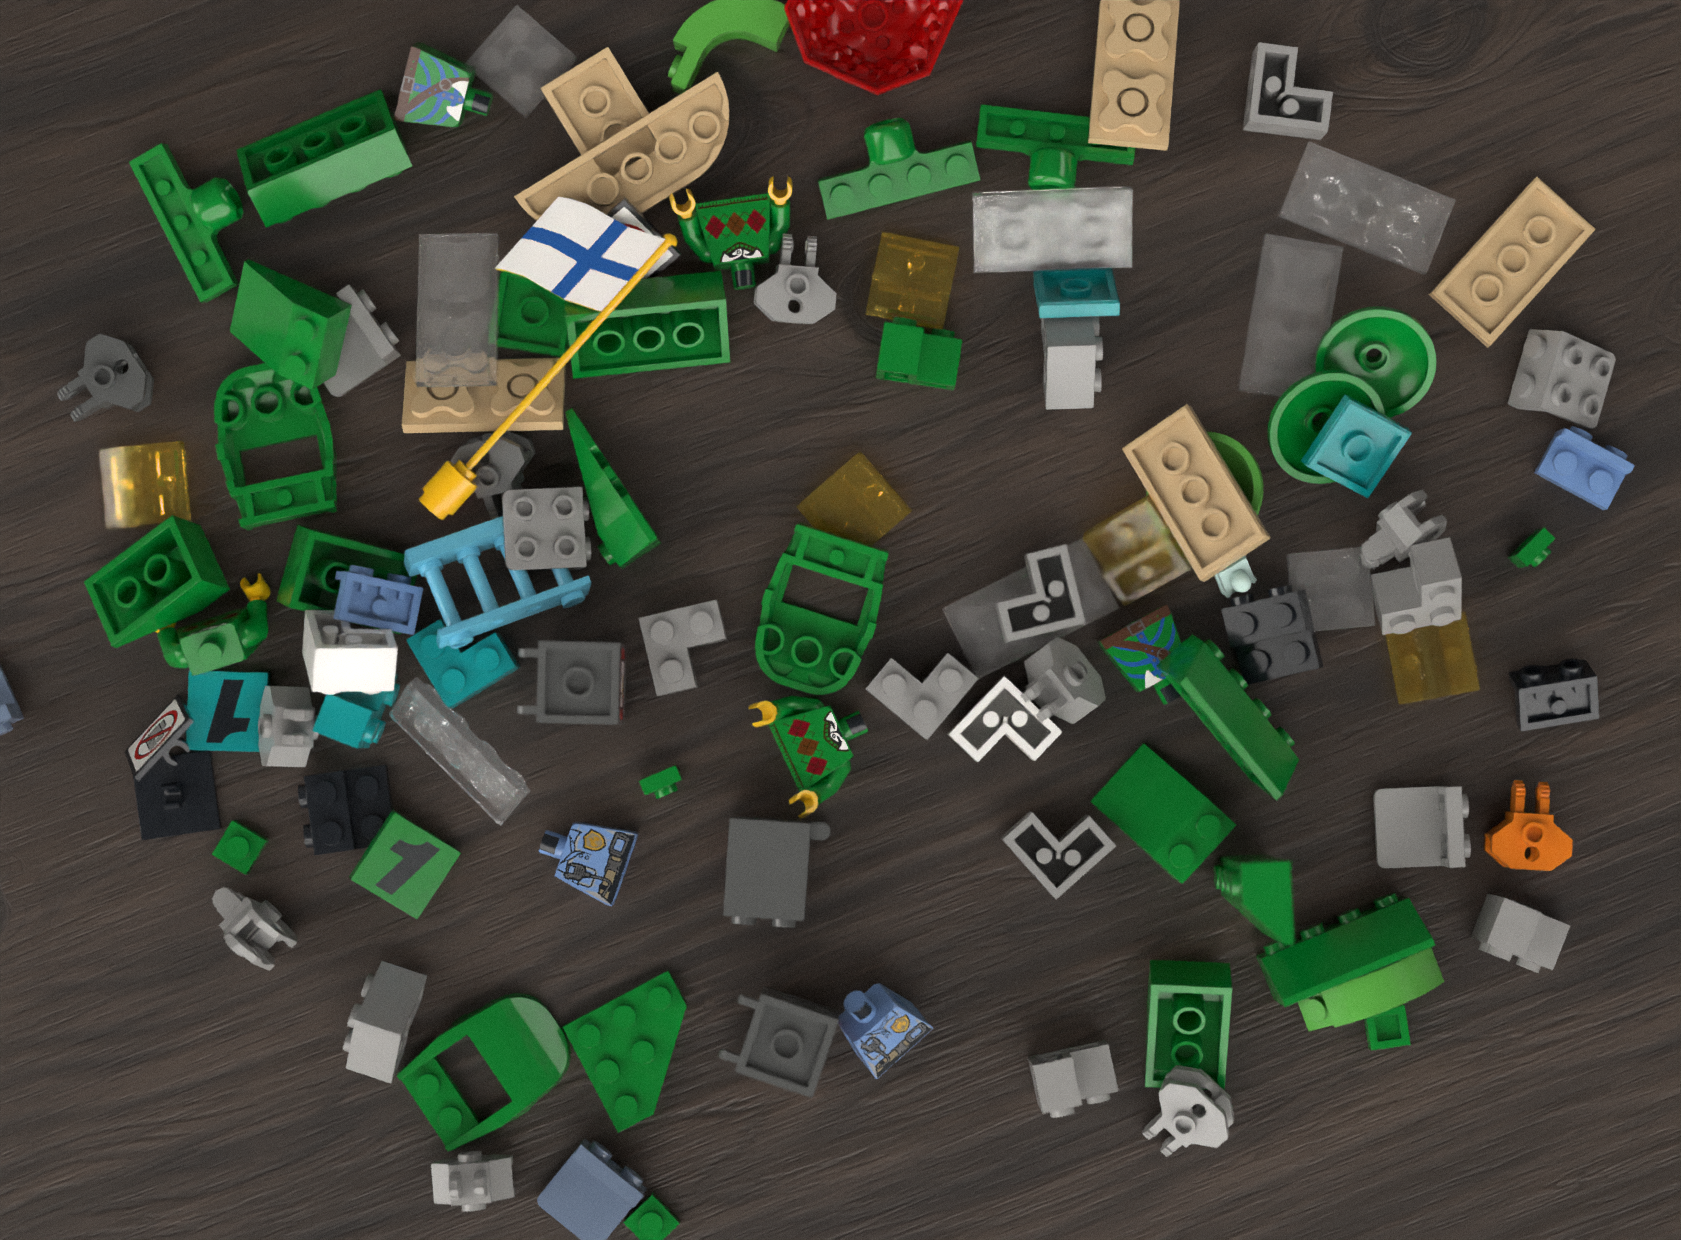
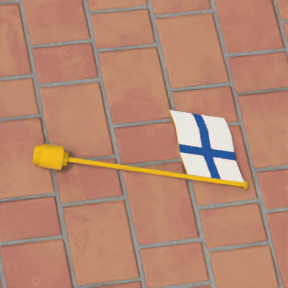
M558 197L495 269L525 277L565 301L601 313L466 464L461 460H458L455 464L447 460L422 488L424 493L419 498V501L439 519L444 520L448 514L453 515L477 489L478 486L473 481L477 476L472 470L474 466L671 245L676 247L677 239L674 235L665 234L664 238L627 227L588 204L564 197Z

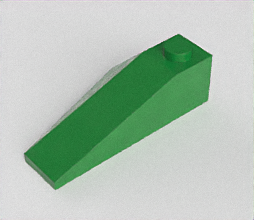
M571 408L565 414L597 534L603 541L597 548L610 566L616 562L623 569L660 545L661 541L576 412Z

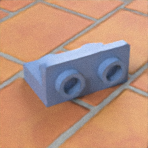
M1571 426L1570 430L1563 428L1556 431L1534 473L1596 507L1607 510L1625 475L1631 473L1635 465L1626 461L1628 455L1623 451L1610 445L1602 448L1591 442L1592 435L1580 428Z
M350 565L349 572L336 571L335 579L341 580L333 619L379 629H392L394 632L414 635L423 588L410 585L412 578L388 573L387 580L373 577V569Z

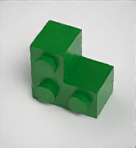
M894 317L893 323L884 322L876 379L954 391L963 339L954 338L955 332L944 329H932L931 334H925L924 328L916 327L917 321L913 319Z

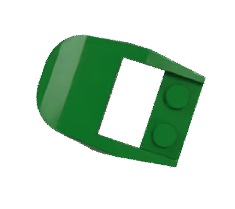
M266 363L244 367L230 374L218 388L214 401V422L218 427V444H215L217 458L222 464L227 480L225 482L230 497L236 500L242 519H238L240 526L246 530H253L254 527L325 512H337V454L330 423L317 387L312 390L277 374ZM317 436L323 470L246 485L241 452Z
M800 522L796 525L795 533L786 551L783 552L763 595L760 624L757 626L755 640L756 658L762 671L774 682L805 693L825 695L840 690L852 679L870 639L872 640L881 602L888 550L864 544ZM793 565L869 588L858 624L856 625L782 601Z
M512 993L486 1003L485 1006L467 1015L465 1013L453 1021L448 1028L422 1049L421 1053L406 1067L404 1066L398 1072L397 1077L403 1082L444 1143L445 1149L449 1152L506 1125L528 1112L566 1074L571 1059L570 1044L566 1034L546 1005L533 996ZM466 1035L470 1037L512 1100L482 1122H480L437 1058L438 1054Z

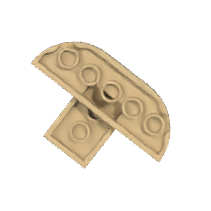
M606 47L540 88L581 156L514 197L527 214L536 221L558 197L570 198L588 204L604 214H607L620 201L626 198L641 213H644L668 198L671 193L675 194L701 177L718 157L724 145L729 125V102L720 75L716 72L658 109L648 113L609 47Z

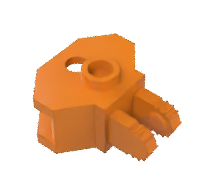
M1514 780L1511 787L1510 812L1505 811V820L1484 834V851L1502 867L1552 871L1572 856L1573 840L1554 824V815L1549 814L1550 786L1548 782H1539L1536 787L1535 813H1525V784L1523 781ZM1529 847L1530 856L1526 859L1525 850Z

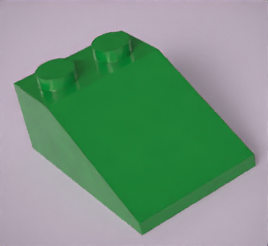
M248 259L244 261L230 332L277 374L313 390L336 375L352 305Z
M171 515L84 581L111 646L115 648L202 611L230 590L201 525Z
M297 525L276 601L289 608L301 611L335 610L341 580L335 579L336 571L349 572L350 565L373 569V577L387 580L388 573L409 577L404 565L405 554ZM417 575L410 577L412 578L410 585H415ZM392 631V633L401 635L399 632Z
M1144 743L1090 800L1099 811L1174 880L1181 884L1189 878L1236 826L1207 797Z
M1150 960L1145 1087L1161 1088L1166 1074L1176 1065L1202 1069L1225 1091L1232 999L1230 963Z

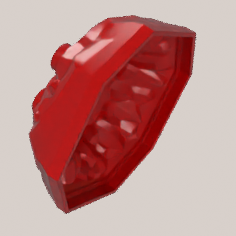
M787 0L784 11L804 63L826 72L841 81L855 85L875 95H880L931 75L963 4V0Z

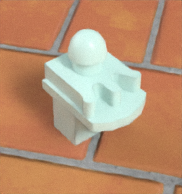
M1245 555L1214 575L1221 593L1226 598H1229L1235 592L1248 591L1251 583L1257 581Z

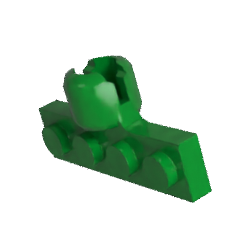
M982 104L980 106L976 147L1027 154L1030 158L1028 185L1034 192L1041 195L1064 196L1071 193L1075 187L1077 164L1079 161L1090 160L1133 165L1135 157L1134 147L1088 143L1090 117Z
M893 118L874 123L865 129L864 138L869 155L868 165L863 168L817 179L826 217L829 220L980 181V176L970 140L919 152L915 148L910 124L903 118Z
M161 143L131 160L129 164L199 301L207 303L239 285L217 241L219 231L241 219L244 213L243 204L234 187L226 179L215 177L196 189H191L168 144Z

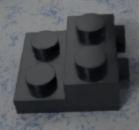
M1291 585L1267 590L1269 598L1255 601L1253 594L1230 599L1231 607L1221 609L1230 648L1235 647L1242 678L1248 685L1324 667L1305 590L1293 592Z
M387 765L304 776L305 784L298 785L301 809L308 808L310 824L303 825L304 842L306 848L313 847L314 855L368 848L393 810Z

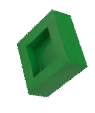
M1545 527L1536 529L1508 558L1518 569L1527 567L1529 564L1535 568L1551 553L1548 546L1555 538Z
M675 765L644 778L639 783L644 795L654 792L656 799H659L677 791L676 782L683 780V776L678 765Z
M232 820L212 855L241 873L248 875L269 840L240 822Z
M1399 1005L1364 1019L1369 1050L1411 1045L1405 1005Z
M652 1193L623 1223L639 1240H663L680 1224V1220Z

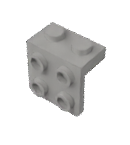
M347 285L336 293L340 300L351 304L352 307L336 375L324 382L329 392L335 397H342L401 356L394 346L399 342V339L387 322L380 325L372 314L377 307L364 289L357 292L351 285Z
M1529 329L1507 405L1517 409L1548 412L1583 428L1593 429L1597 426L1614 368L1615 356L1609 351L1564 331Z
M582 487L507 490L502 495L505 564L509 570L560 568L581 570L587 567L586 560H591L590 537H585L584 521L589 520L588 498L583 497Z
M1462 786L1382 788L1374 792L1376 862L1380 867H1465V858H1470L1471 842L1469 834H1464L1463 818H1468L1469 801L1467 794H1462Z

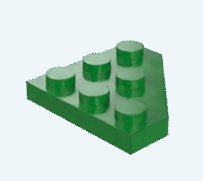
M669 970L563 1026L569 1041L618 1133L653 1115L687 1008V1003Z

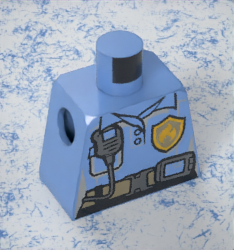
M574 822L568 837L546 830L540 844L539 853L560 859L555 877L612 907L615 904L639 833Z
M880 983L874 984L865 993L853 991L848 994L844 1001L845 1011L839 1016L838 1025L852 1049L876 1079L933 1029L912 1002Z

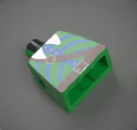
M416 42L410 48L393 120L459 127L463 123L466 110L487 116L491 107L493 93L472 87L476 69L424 43Z
M1167 604L1097 642L1136 692H1141L1153 685L1163 705L1181 697L1156 666L1182 644Z

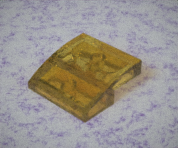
M882 232L865 315L893 320L894 317L916 320L919 326L943 329L960 247Z
M183 441L99 450L106 529H119L148 524L159 525L171 515L187 521L191 520Z
M861 451L796 506L814 528L871 546L912 512Z
M1150 495L1145 496L1086 530L1082 537L1103 566V578L1124 607L1189 571L1191 568L1188 559Z
M1461 612V619L1454 620L1448 625H1430L1415 628L1405 634H1386L1399 705L1481 690L1466 612Z

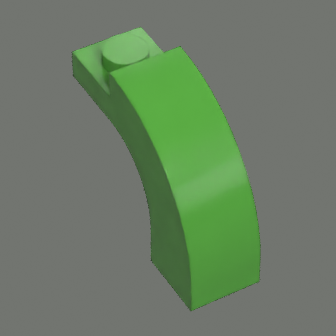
M714 0L698 9L683 23L673 39L675 49L683 52L684 55L683 57L677 55L670 67L668 77L672 78V90L682 94L692 88L707 55L723 42L744 39L777 52L790 25L784 11L785 4L776 0Z
M1430 947L1298 1002L1308 1031L1332 1025L1335 1028L1371 1017L1409 1002L1444 983V979Z

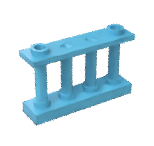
M503 516L407 549L404 556V565L409 577L420 574L421 577H426L446 627L439 629L437 633L436 643L439 649L450 645L451 649L465 646L473 641V636L562 605L563 608L573 607L583 602L585 596L588 595L592 583L589 575L573 580L568 568L552 569L558 587L536 594L527 570H509L521 600L499 608L478 557L481 555L480 552L495 547L496 550H501L505 559ZM457 560L458 563L464 564L484 612L463 621L460 619L441 573L443 565Z

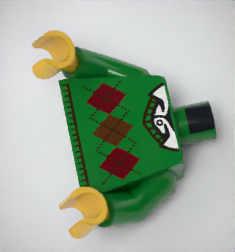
M774 176L769 179L768 193L695 204L691 190L686 189L689 199L685 204L681 205L675 203L673 193L669 196L672 209L678 214L677 219L686 244L702 262L713 263L715 270L731 269L734 290L756 287L754 265L770 263V255L775 254L781 248L783 233L787 234L790 228L789 197L791 196L793 185L790 177L787 178V188L777 190L773 186Z
M260 573L257 574L258 580L253 585H250L246 577L241 579L240 587L250 601L246 607L177 629L174 628L175 622L155 631L158 633L157 637L166 662L174 668L189 667L192 676L247 659L262 644V641L266 639L269 630L267 603L265 600L270 596L271 591Z
M791 695L770 702L760 701L749 705L748 709H760L763 717L761 721L752 724L754 727L769 725L799 789V793L790 798L789 804L796 800H801L805 804V812L798 817L804 818L814 812L818 805L837 793L851 771L850 759L854 757L847 742L869 731L859 710L837 720L831 706L825 707L816 698Z

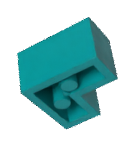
M439 619L406 640L448 709H454L521 668L499 633H493L465 651L462 647L451 649L450 645L439 649L436 643L437 633L439 629L446 627L444 620Z
M395 673L394 691H381L377 694H366L361 691H341L338 694H326L312 731L357 749L370 748L372 742L377 744L386 725V722L381 720L386 705L393 706L401 685L395 683L398 674Z

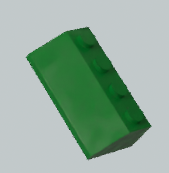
M382 89L236 150L246 190L266 228L277 223H285L300 213L312 208L323 207L331 200L348 193L359 192L369 184L386 177L397 176L403 170L412 167L406 145L395 120H393L394 117Z
M721 271L641 279L571 357L573 379L730 363L727 307ZM564 300L570 347L601 312Z
M1192 634L1157 664V668L1248 779L1275 800L1279 799L1283 795L1299 761V758L1291 749L1295 742L1282 727L1279 726L1275 729L1267 719L1272 714L1257 697L1253 700L1249 698L1244 691L1248 684L1235 669L1232 668L1228 671L1220 662L1224 658L1221 650L1210 639L1204 642Z
M1268 854L1220 856V865H1214L1215 889H1220L1222 897L1263 934L1285 945H1294L1290 861Z
M1393 892L1373 901L1375 907L1360 912L1359 908H1353L1337 915L1338 922L1324 928L1322 923H1317L1299 931L1301 937L1294 940V945H1285L1277 940L1263 946L1265 952L1257 955L1256 958L1273 999L1287 1007L1433 947L1435 943L1410 898L1405 896L1397 897L1396 893Z

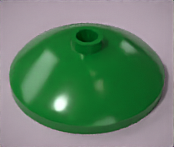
M1366 307L1346 314L1326 331L1316 352L1315 371L1340 370L1361 377L1378 394L1383 404L1385 416L1390 418L1412 408L1427 393L1435 376L1436 353L1429 333L1411 315L1390 307ZM1370 349L1380 350L1379 355L1375 357L1367 355Z
M1320 371L1301 378L1281 395L1271 412L1267 436L1271 453L1285 472L1307 483L1325 484L1335 482L1305 466L1301 460L1345 394L1385 415L1383 404L1378 394L1364 379L1346 371ZM1323 413L1321 419L1313 421V417L1316 414Z

